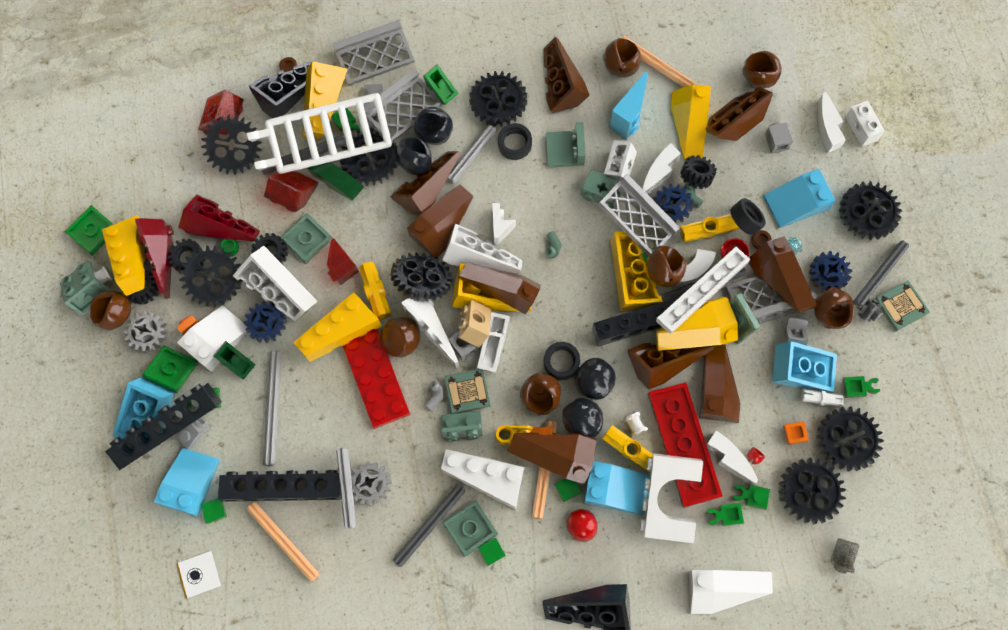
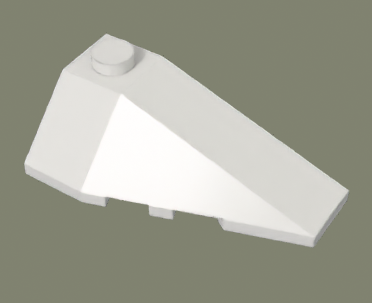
M455 224L442 261L458 267L460 263L466 264L469 262L506 272L520 273L522 267L521 259L504 249H496L491 241L486 240L485 242L477 237L478 234Z
M417 297L404 300L401 304L405 315L416 322L423 334L457 368L459 366L457 357L435 312L434 303L429 298L428 302L424 298L418 301Z
M691 570L688 572L690 614H713L773 593L771 572Z

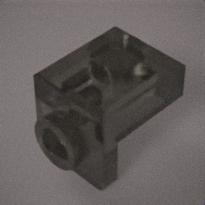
M841 538L837 539L831 557V563L836 571L844 574L847 572L854 573L855 568L853 565L860 547L858 543Z

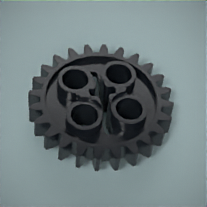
M494 71L493 76L487 73V78L480 76L481 82L475 81V86L471 87L472 92L469 93L471 98L469 102L472 105L471 111H475V117L480 116V122L486 119V125L493 122L494 127L497 123H500V126L503 127V122L510 124L511 119L514 122L517 121L516 116L522 117L521 111L525 112L527 93L526 87L522 86V81L517 82V76L511 78V73L504 76L503 71H501L500 75H497V72ZM492 86H494V87L496 88V92H497L498 98L495 97V90L493 89ZM499 100H501V104L505 112L502 111Z
M228 114L227 120L220 116L219 123L213 119L214 126L207 125L210 131H203L207 138H201L202 141L206 142L201 148L207 149L203 155H209L207 162H214L212 168L218 165L220 166L219 172L224 168L226 169V174L233 170L234 175H236L237 169L244 173L243 167L250 170L249 163L254 164L255 161L253 159L260 158L256 152L262 151L261 148L257 147V145L262 144V141L251 142L247 140L246 142H240L237 139L238 133L245 132L247 134L257 129L256 127L250 128L251 121L245 124L244 117L238 121L237 115H235L234 119H231ZM222 128L229 131V137L226 139H222L218 135L219 130ZM233 139L235 144L247 145L249 148L234 147L231 150L228 145L216 144L215 140L230 142ZM218 147H224L226 149V155L224 157H219L216 155V149ZM241 150L245 153V158L237 160L234 157V153Z
M371 128L370 134L373 144L384 141L383 137L378 132L374 133L373 128ZM356 131L357 136L354 137L352 135L355 148L362 147L365 141L363 134ZM392 142L389 148L368 152L377 168L376 170L372 168L366 153L340 159V164L343 165L341 168L355 180L357 179L360 184L364 181L365 185L368 186L369 182H372L373 186H375L377 180L382 184V178L384 177L388 180V173L394 174L392 168L398 167L395 160L396 143ZM347 145L341 147L342 151L348 150ZM380 159H385L384 162L378 163ZM365 166L368 167L366 170H361Z
M862 181L860 185L855 184L853 189L849 188L839 203L841 205L839 212L843 213L840 219H846L843 225L850 226L848 231L854 229V236L860 233L861 239H864L866 235H868L869 240H872L874 236L877 240L882 236L885 238L895 230L894 228L899 225L898 222L902 218L899 215L902 209L898 208L901 202H895L898 196H891L893 190L887 192L886 185L880 188L879 182L873 186L872 181H869L867 186ZM863 196L869 198L870 201L865 200ZM878 198L879 201L871 211V214L866 219L865 223H862V220L868 213L871 205L874 203L875 199Z
M206 245V251L199 247L198 254L191 251L193 257H185L188 264L182 263L181 266L185 270L179 272L185 275V277L179 279V281L186 283L181 288H188L185 295L192 294L191 301H194L196 298L199 299L198 305L205 301L206 307L209 306L210 302H213L214 307H216L218 301L224 305L225 298L231 301L230 294L237 295L234 289H241L237 282L243 281L233 277L241 264H234L237 257L231 259V252L224 254V248L219 252L216 246H214L213 250H210L209 246ZM207 259L212 265L210 268L205 269L201 266L200 262ZM227 267L230 272L229 275H220L219 268ZM195 269H199L207 274L214 272L215 277L226 280L228 283L224 284L217 279L209 281L207 275L197 273ZM199 276L203 278L204 284L196 286L193 283V279ZM214 284L221 285L222 292L218 294L212 292L211 286Z
M415 252V256L408 253L407 257L402 255L401 259H396V263L393 262L390 280L394 281L393 286H398V292L404 291V296L410 294V299L417 297L418 301H420L421 298H424L428 302L429 298L435 301L436 296L442 298L443 294L447 295L453 280L451 277L452 272H449L450 267H444L445 262L439 263V258L432 259V255L426 257L425 253L419 256Z
M843 406L839 408V412L834 409L832 415L828 413L825 415L826 419L820 421L823 426L818 427L817 430L822 432V434H818L816 438L822 439V441L817 446H823L824 449L820 453H827L825 460L832 459V466L839 463V470L844 469L846 466L848 472L853 467L856 471H859L861 467L867 468L868 463H875L873 458L880 457L876 451L883 450L878 445L884 442L883 439L878 438L883 432L876 430L879 424L873 425L874 417L868 419L867 411L860 414V408L853 412L852 406L848 407L847 411ZM850 421L857 425V430L850 427ZM832 430H837L840 438L834 437ZM860 431H865V434L838 447L834 446L835 443L847 437H851ZM860 439L866 441L867 448L861 446ZM843 447L849 450L850 456L843 454Z
M808 458L806 463L803 459H800L799 465L794 462L791 464L792 468L787 467L785 469L788 474L781 475L785 481L779 482V485L784 487V489L779 490L778 493L784 494V497L780 499V501L787 502L784 509H792L789 513L790 516L796 513L797 521L804 517L805 524L809 523L811 519L813 525L818 523V519L821 523H824L826 518L828 520L833 519L832 514H839L837 508L844 506L839 501L846 499L841 493L845 492L846 489L840 488L844 481H838L837 478L840 476V473H833L834 466L828 469L827 461L820 465L819 458L814 463L812 458ZM800 474L807 476V483H803L800 480ZM820 479L826 480L827 488H823L820 485ZM811 487H812V490L815 491V494H813V495H812V491L809 490V488H811ZM797 493L803 495L804 503L797 501ZM817 498L823 500L824 508H820L817 505Z

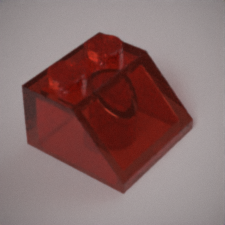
M226 89L208 97L198 130L210 131L207 125L214 126L213 119L219 123L220 116L227 120L228 114L231 119H234L235 115H237L239 119V115L243 111L242 104L244 99ZM222 128L218 134L227 135L229 131Z
M297 171L283 174L277 172L268 177L264 197L270 199L273 203L286 207L289 211L297 212L305 207L319 182Z

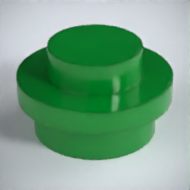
M224 239L221 242L220 250L224 248V254L231 252V257L238 253L239 244L234 239Z

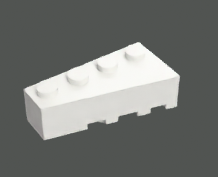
M265 246L251 254L233 275L237 280L242 279L246 282V286L249 289H255L260 292L263 299L275 303L277 309L295 322L317 302Z
M446 449L441 467L443 473L516 510L524 467Z

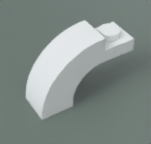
M697 249L694 260L686 265V272L682 280L671 287L680 288L700 280L709 271L716 252Z

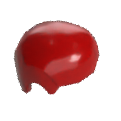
M738 238L726 240L720 249L721 259L735 247L749 257V247L743 240Z
M578 509L573 511L567 518V530L574 540L587 542L592 540L597 534L598 523L590 511Z

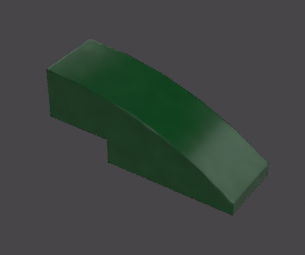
M332 162L307 167L313 177L324 182L328 188L351 201L364 188L362 184Z

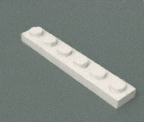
M735 247L657 318L656 322L669 334L673 333L747 265L750 258Z

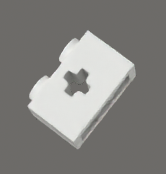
M868 100L852 106L845 116L861 147L877 142L885 132Z
M613 141L604 172L605 176L619 181L626 174L630 176L637 153L631 142Z

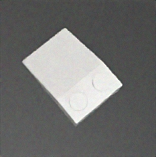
M222 305L191 327L177 343L212 372L220 363L213 357L216 351L225 341L235 347L247 334L245 330L247 326Z

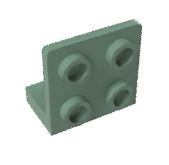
M576 122L575 130L546 133L548 167L580 166L585 164L583 122Z
M89 260L78 265L76 270L70 275L65 276L60 283L64 304L81 316L90 309L91 302L99 293L110 291L106 285L95 277L92 262Z
M480 411L441 415V434L443 439H447L448 442L459 441V438L467 437V440L479 439V436H483Z

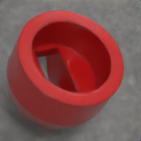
M752 447L747 454L748 461L750 462L753 459L752 464L754 465L761 463L765 458V455L755 447Z

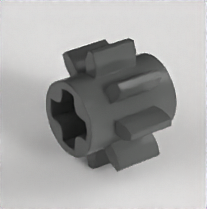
M869 298L862 308L856 307L859 309L858 316L867 322L878 320L883 313L880 311L881 304L872 298Z

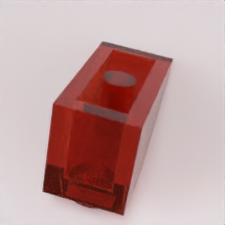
M333 238L330 242L327 267L329 272L327 274L333 282L337 280L342 285L359 271L354 262Z

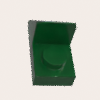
M227 341L213 355L222 365L226 366L243 380L256 365Z

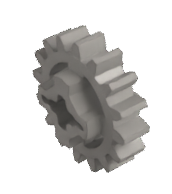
M144 311L143 315L137 312V318L135 319L130 317L132 322L125 324L128 330L123 331V333L127 335L124 339L131 348H135L138 352L142 350L148 353L149 348L155 351L156 345L162 346L160 341L166 340L163 334L168 333L164 328L167 324L162 321V317L157 316L154 312H151L149 315L147 311Z
M367 461L365 467L360 463V469L356 470L353 468L352 470L355 475H351L353 495L356 494L354 500L358 501L361 499L362 505H365L366 501H368L369 505L373 506V501L375 500L380 504V497L387 498L384 494L385 491H391L387 485L391 484L392 481L386 479L390 474L389 472L383 473L385 467L381 466L378 468L377 462L371 466L370 462ZM368 471H376L379 474L371 475ZM361 475L362 477L360 483L357 484V480ZM369 479H370L371 481H374V482H372V487H371V488H369L368 486H366V485L368 484L367 480H369ZM383 483L381 490L378 492L379 484ZM368 492L371 496H363L360 493Z

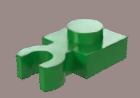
M345 108L350 130H356L361 133L359 126L354 124L356 119ZM336 111L332 114L331 119L342 132L339 113Z
M864 376L844 377L845 398L865 397L867 392L870 394L879 393L880 389L872 387V383L879 382V379L872 378L865 382Z
M742 485L734 486V489L740 490L741 496L734 495L732 496L733 500L741 501L745 499L746 506L767 509L770 489L749 485L748 490H746Z
M741 503L720 505V511L716 509L706 511V514L712 513L715 516L713 521H708V525H715L721 520L722 526L744 524Z

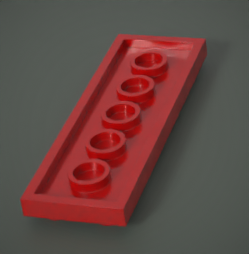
M375 328L343 346L374 429L411 415L387 352L380 343L381 336L379 331Z
M687 383L648 392L666 454L701 459L703 461L701 482L674 479L683 508L722 498L720 485Z

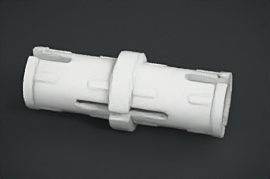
M803 389L801 392L802 402L838 408L843 406L844 400H841L844 398L843 395L829 394L822 390L816 392Z

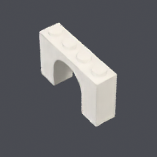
M652 453V458H648L647 470H650L649 478L645 479V490L648 493L647 499L643 498L642 511H645V519H641L640 531H643L644 537L694 543L696 522L693 519L671 517L664 514L658 507L657 497L661 487L668 481L682 479L701 482L703 461L701 459Z

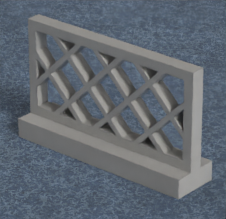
M399 20L332 43L340 66L342 68L348 67L345 75L348 86L415 62ZM401 36L402 42L400 46L391 43L393 37ZM382 42L386 44L383 52L375 49L376 43ZM389 46L398 49L395 57L386 54ZM366 48L370 50L366 58L358 55L360 49ZM400 51L408 53L409 59L400 60L397 57ZM372 52L381 55L378 63L369 59ZM350 54L353 58L349 64L342 61L341 56ZM384 57L393 60L390 66L381 65ZM356 58L365 61L361 69L353 66ZM367 62L376 66L373 72L369 73L364 70ZM350 69H354L359 74L356 78L350 80L348 73Z
M415 68L379 94L385 118L386 116L396 117V124L387 123L388 128L396 129L395 135L391 137V142H394L414 126L417 115H412V108L424 110L427 107H440L443 103L418 77L420 73ZM418 84L422 88V93L413 92V87ZM400 96H410L409 103L400 102ZM412 96L421 97L422 105L413 104ZM425 98L432 99L436 104L433 106L425 105ZM374 101L368 102L364 105L367 121L382 136L379 122L372 118L377 115ZM388 105L397 106L396 113L386 112V107ZM399 106L409 107V114L399 113ZM399 118L409 119V124L407 126L399 125Z
M628 174L622 177L597 204L648 257L652 250L647 246V241L653 242L654 249L660 245L663 246L672 234L680 228ZM617 190L624 196V198L617 197ZM613 201L614 209L609 208L605 202ZM618 202L625 203L626 210H619ZM630 203L637 209V212L631 211ZM620 214L627 216V222H623L620 219ZM632 216H638L639 224L632 223ZM643 217L650 223V225L644 224ZM633 228H640L641 236H637ZM645 229L651 230L652 237H646ZM656 230L664 237L663 239L657 238Z
M757 276L727 285L725 288L730 299L736 296L732 291L736 288L745 291L743 294L744 298L747 292L758 296L755 303L747 299L745 300L748 305L753 307L751 311L759 324L796 313L784 300L781 301L775 298L777 291H775L773 297L762 293L764 287H768V284ZM756 282L763 286L759 292L749 288L750 285ZM811 292L814 297V300H816L817 296L815 292ZM760 297L771 301L765 307L757 303Z

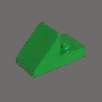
M438 64L423 75L426 85L430 90H433L436 96L443 102V105H446L459 94Z

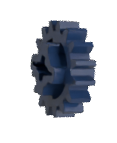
M670 184L668 189L662 186L663 191L657 190L658 197H653L654 202L675 223L677 220L682 223L684 221L683 217L689 218L690 214L688 212L693 210V207L690 206L694 202L693 199H690L691 193L686 194V187L681 190L680 184H677L676 188H673V185ZM664 197L665 202L660 206L661 200ZM685 203L686 206L684 210L681 211V206Z
M829 251L827 255L822 252L810 264L812 269H810L809 274L813 275L810 280H816L815 287L821 285L822 291L831 287L841 290L852 278L849 275L852 269H848L851 263H845L846 257L840 258L839 252L835 255H832V251ZM834 268V270L832 271V273H829V274L827 275V273L829 272V270H832V269Z
M263 301L262 306L256 303L255 309L249 308L251 314H245V317L248 319V321H244V325L247 326L246 332L251 333L250 337L252 339L256 338L258 342L264 339L268 343L269 338L276 341V335L282 336L280 330H286V327L283 325L287 323L286 318H284L285 314L274 307L273 302L267 305ZM263 317L267 320L268 327L264 325Z

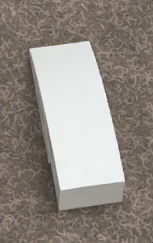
M824 92L818 101L817 121L822 142L827 152L830 153L841 148L846 139L840 130L844 121L827 92Z
M671 143L659 154L649 169L643 186V190L648 195L670 178L671 167L679 161L681 153Z
M491 312L490 333L482 345L477 368L497 372L509 327L510 316Z
M716 430L706 445L710 451L721 457L718 465L747 484L755 485L758 479L747 459L729 439Z

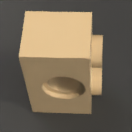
M471 300L467 306L464 305L459 314L461 316L458 326L460 330L459 338L480 347L489 337L491 309Z

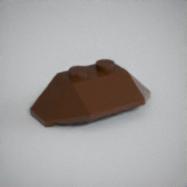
M758 87L754 91L735 97L709 118L706 132L721 139L739 140L763 121L773 93Z

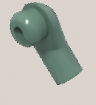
M687 182L684 186L687 188L686 194L691 193L690 199L694 201L692 205L699 208L703 200L696 196L694 185L688 186Z
M551 231L546 235L550 242L549 248L546 249V255L549 258H555L558 256L562 244L555 231Z

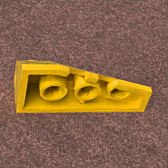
M692 84L672 91L670 110L671 114H673L675 129H677L678 141L684 160L687 157L691 158L692 155L695 158L697 155L703 158L711 86Z
M459 264L453 288L452 307L462 309L464 305L467 306L473 300L490 308L491 311H518L459 279L458 277L465 264Z
M722 297L705 302L703 307L696 310L671 334L664 328L656 331L657 350L722 345L737 341L738 322L728 298Z

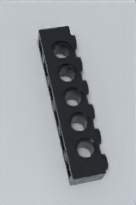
M679 298L594 322L592 331L597 346H603L663 328L656 322L657 318Z
M210 384L196 385L190 390L191 394L187 397L184 394L174 400L175 404L169 407L166 405L157 411L159 415L155 418L152 415L141 422L143 424L137 429L134 426L125 432L127 436L123 439L119 436L109 443L111 447L105 452L119 471L215 409L222 401ZM191 400L197 401L199 407L193 406ZM175 411L181 412L183 417H178ZM159 421L164 422L166 428H162L159 424ZM143 432L148 433L149 436H150V439L146 438V437L144 436ZM127 442L131 443L134 449L129 448Z
M289 470L286 471V474H278V471H266V474H258L257 471H247L246 475H238V472L230 471L226 472V475H219L218 500L223 502L341 500L338 470H326V473H318L317 470H307L306 474H298V471ZM305 480V488L302 490H298L297 484L300 481ZM325 480L326 486L322 490H318L317 483ZM245 481V488L242 491H238V484ZM261 481H265V488L258 491V484ZM280 481H285L286 483L283 490L277 489Z

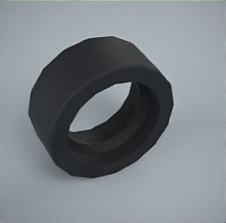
M518 123L508 124L499 132L498 148L500 153L507 159L519 160L526 157L531 151L532 135L524 125ZM514 133L520 134L525 138V146L518 150L509 149L504 144L505 137Z
M742 198L730 209L734 222L746 234L754 235L766 224L761 210L749 199Z
M556 342L550 345L545 351L543 359L544 369L547 374L560 381L573 377L581 361L576 347L567 342ZM556 351H567L573 357V365L568 371L559 372L551 366L550 359Z

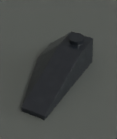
M312 61L295 66L293 70L287 72L279 71L275 76H263L249 85L250 91L264 113L271 118L283 116L305 95L306 72Z
M627 584L603 585L546 599L542 602L545 618L548 620L566 624L580 623L584 624V628L591 629V626L603 630H631L630 599Z

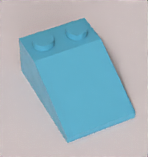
M646 71L612 110L609 128L626 140L639 129L638 123L641 120L640 113L648 78Z
M820 169L805 173L763 196L779 228L829 210L836 201Z
M792 341L776 344L772 382L790 387L834 392L837 354Z
M141 377L128 382L113 436H120L123 439L127 436L125 432L136 426L138 429L143 425L141 422L152 415L153 418L158 416L159 413L157 411L166 405L171 406L174 392ZM143 432L144 436H145L146 438L150 439L149 434L146 433V432Z
M182 448L161 482L154 502L199 516L202 508L201 504L205 501L220 459Z
M593 461V466L588 476L584 504L644 515L642 504L643 498L647 496L645 479L649 478V475L612 464Z

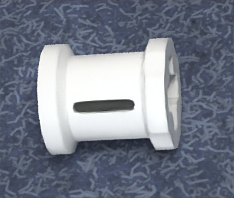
M105 265L102 266L101 270L94 273L95 277L102 283L114 280Z
M640 412L631 414L624 419V422L628 423L632 431V437L639 436L648 431V428L644 426L640 418Z

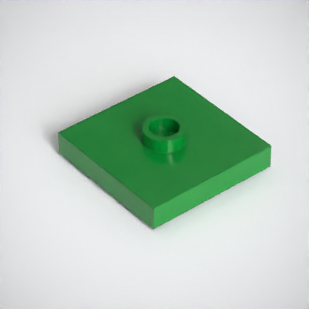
M91 205L64 232L93 256L105 244L102 229L114 224Z
M164 345L144 371L142 377L177 394L198 365V360Z

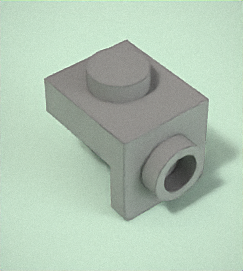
M788 317L785 328L786 342L792 341L807 346L808 337L806 329L808 319Z
M199 418L176 433L175 437L186 449H190L195 445L203 433L209 432L211 428L203 418Z

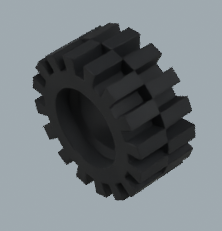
M692 155L691 158L687 157L680 171V177L684 179V183L688 182V186L694 185L695 189L697 187L699 189H703V187L706 189L712 184L717 173V168H714L715 164H711L710 159L708 161L705 160L706 157L704 156L700 158V155H697L695 158Z
M265 233V237L260 235V240L257 238L254 240L256 244H252V254L263 246L273 245L277 248L274 257L282 265V261L287 260L285 256H288V249L280 236H276L274 233L270 236L269 233Z
M184 238L181 239V243L177 240L176 246L173 244L170 246L173 250L168 251L170 254L168 259L176 271L185 270L181 266L183 262L180 261V256L184 252L194 251L196 254L199 253L198 248L200 245L196 241L191 239L186 241Z
M145 269V281L147 282L145 290L126 296L135 304L142 305V302L147 304V300L151 302L154 300L152 298L153 295L156 297L158 295L156 291H159L154 275L149 270Z

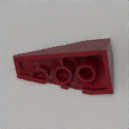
M197 194L183 209L178 228L189 234L254 242L260 234V230L244 220L235 219L230 211H222L218 208L219 204Z
M137 218L135 222L141 242H144L149 250L146 256L151 265L155 266L152 272L159 292L165 299L170 298L172 272L168 251L173 250L170 246L174 243L172 239L174 231L172 226L168 225L163 219Z

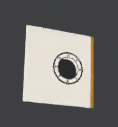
M212 551L176 563L186 599L221 586Z

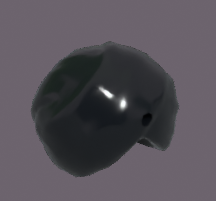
M427 107L418 114L414 121V131L418 138H421L426 144L442 145L451 136L453 122L444 110L438 107Z
M410 137L402 139L395 149V160L407 173L419 175L429 170L432 156L428 145L421 138Z
M601 358L588 359L576 370L575 386L577 391L587 398L594 400L603 399L611 393L615 386V371L610 364Z
M577 398L566 405L562 411L564 427L570 434L579 433L594 438L601 432L603 412L599 405L592 400Z

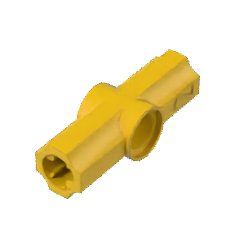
M731 214L716 218L707 217L704 221L680 226V235L684 243L703 238L712 239L715 235L739 230V227L734 222ZM705 226H711L714 230H708Z
M374 262L363 263L359 266V270L364 282L363 287L367 299L372 306V311L378 319L388 318L392 314L386 299L387 295L382 280L378 276L376 265Z
M611 425L602 440L619 451L624 458L630 459L650 474V470H647L648 458H652V453L642 447L638 441L631 439ZM629 444L633 445L636 449L634 455L627 452Z

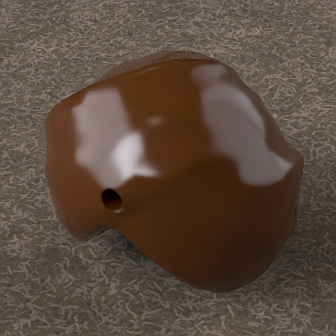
M618 38L607 45L603 53V60L611 74L625 78L634 75L638 71L641 53L632 41Z
M759 51L752 53L745 60L742 72L751 87L765 89L777 83L781 76L782 67L779 58L774 53Z
M660 245L651 252L646 260L648 275L659 286H674L685 275L686 260L676 249Z
M831 287L820 294L815 300L817 306L814 308V314L823 327L827 329H841L847 327L854 318V304L852 297L847 292Z
M118 291L99 293L93 298L90 305V318L95 326L104 330H114L122 326L131 314L130 301Z
M400 317L392 319L385 324L381 332L380 343L386 352L393 357L402 358L408 356L419 345L420 329L416 322L410 318Z
M536 373L527 378L520 390V398L522 404L530 412L538 416L548 415L559 406L561 386L554 377L546 373Z

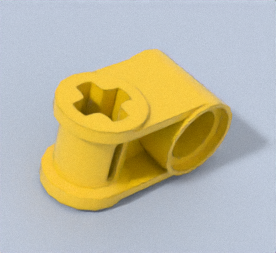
M502 425L496 430V442L501 446H509L514 433H531L533 427L528 425ZM505 431L509 433L510 438L502 440L499 434Z

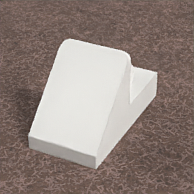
M492 203L494 245H498L516 227V220H504V209L500 210V203Z

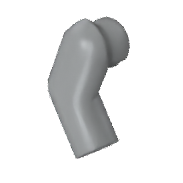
M432 381L429 384L431 398L424 404L430 411L443 399V387L437 381Z

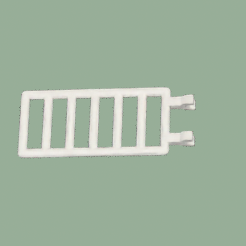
M378 93L268 119L265 121L266 129L247 133L248 140L251 142L269 138L273 154L271 159L254 162L256 170L260 171L276 166L279 174L389 148L392 145L381 97ZM372 101L375 104L384 140L374 144L363 106L364 103ZM352 106L357 108L366 145L358 148L354 146L345 108ZM336 110L339 113L348 149L341 152L336 150L327 115L328 112ZM316 115L321 117L330 153L321 157L318 155L309 117ZM299 119L303 121L312 159L305 161L300 159L291 121ZM283 123L294 163L284 166L273 127Z

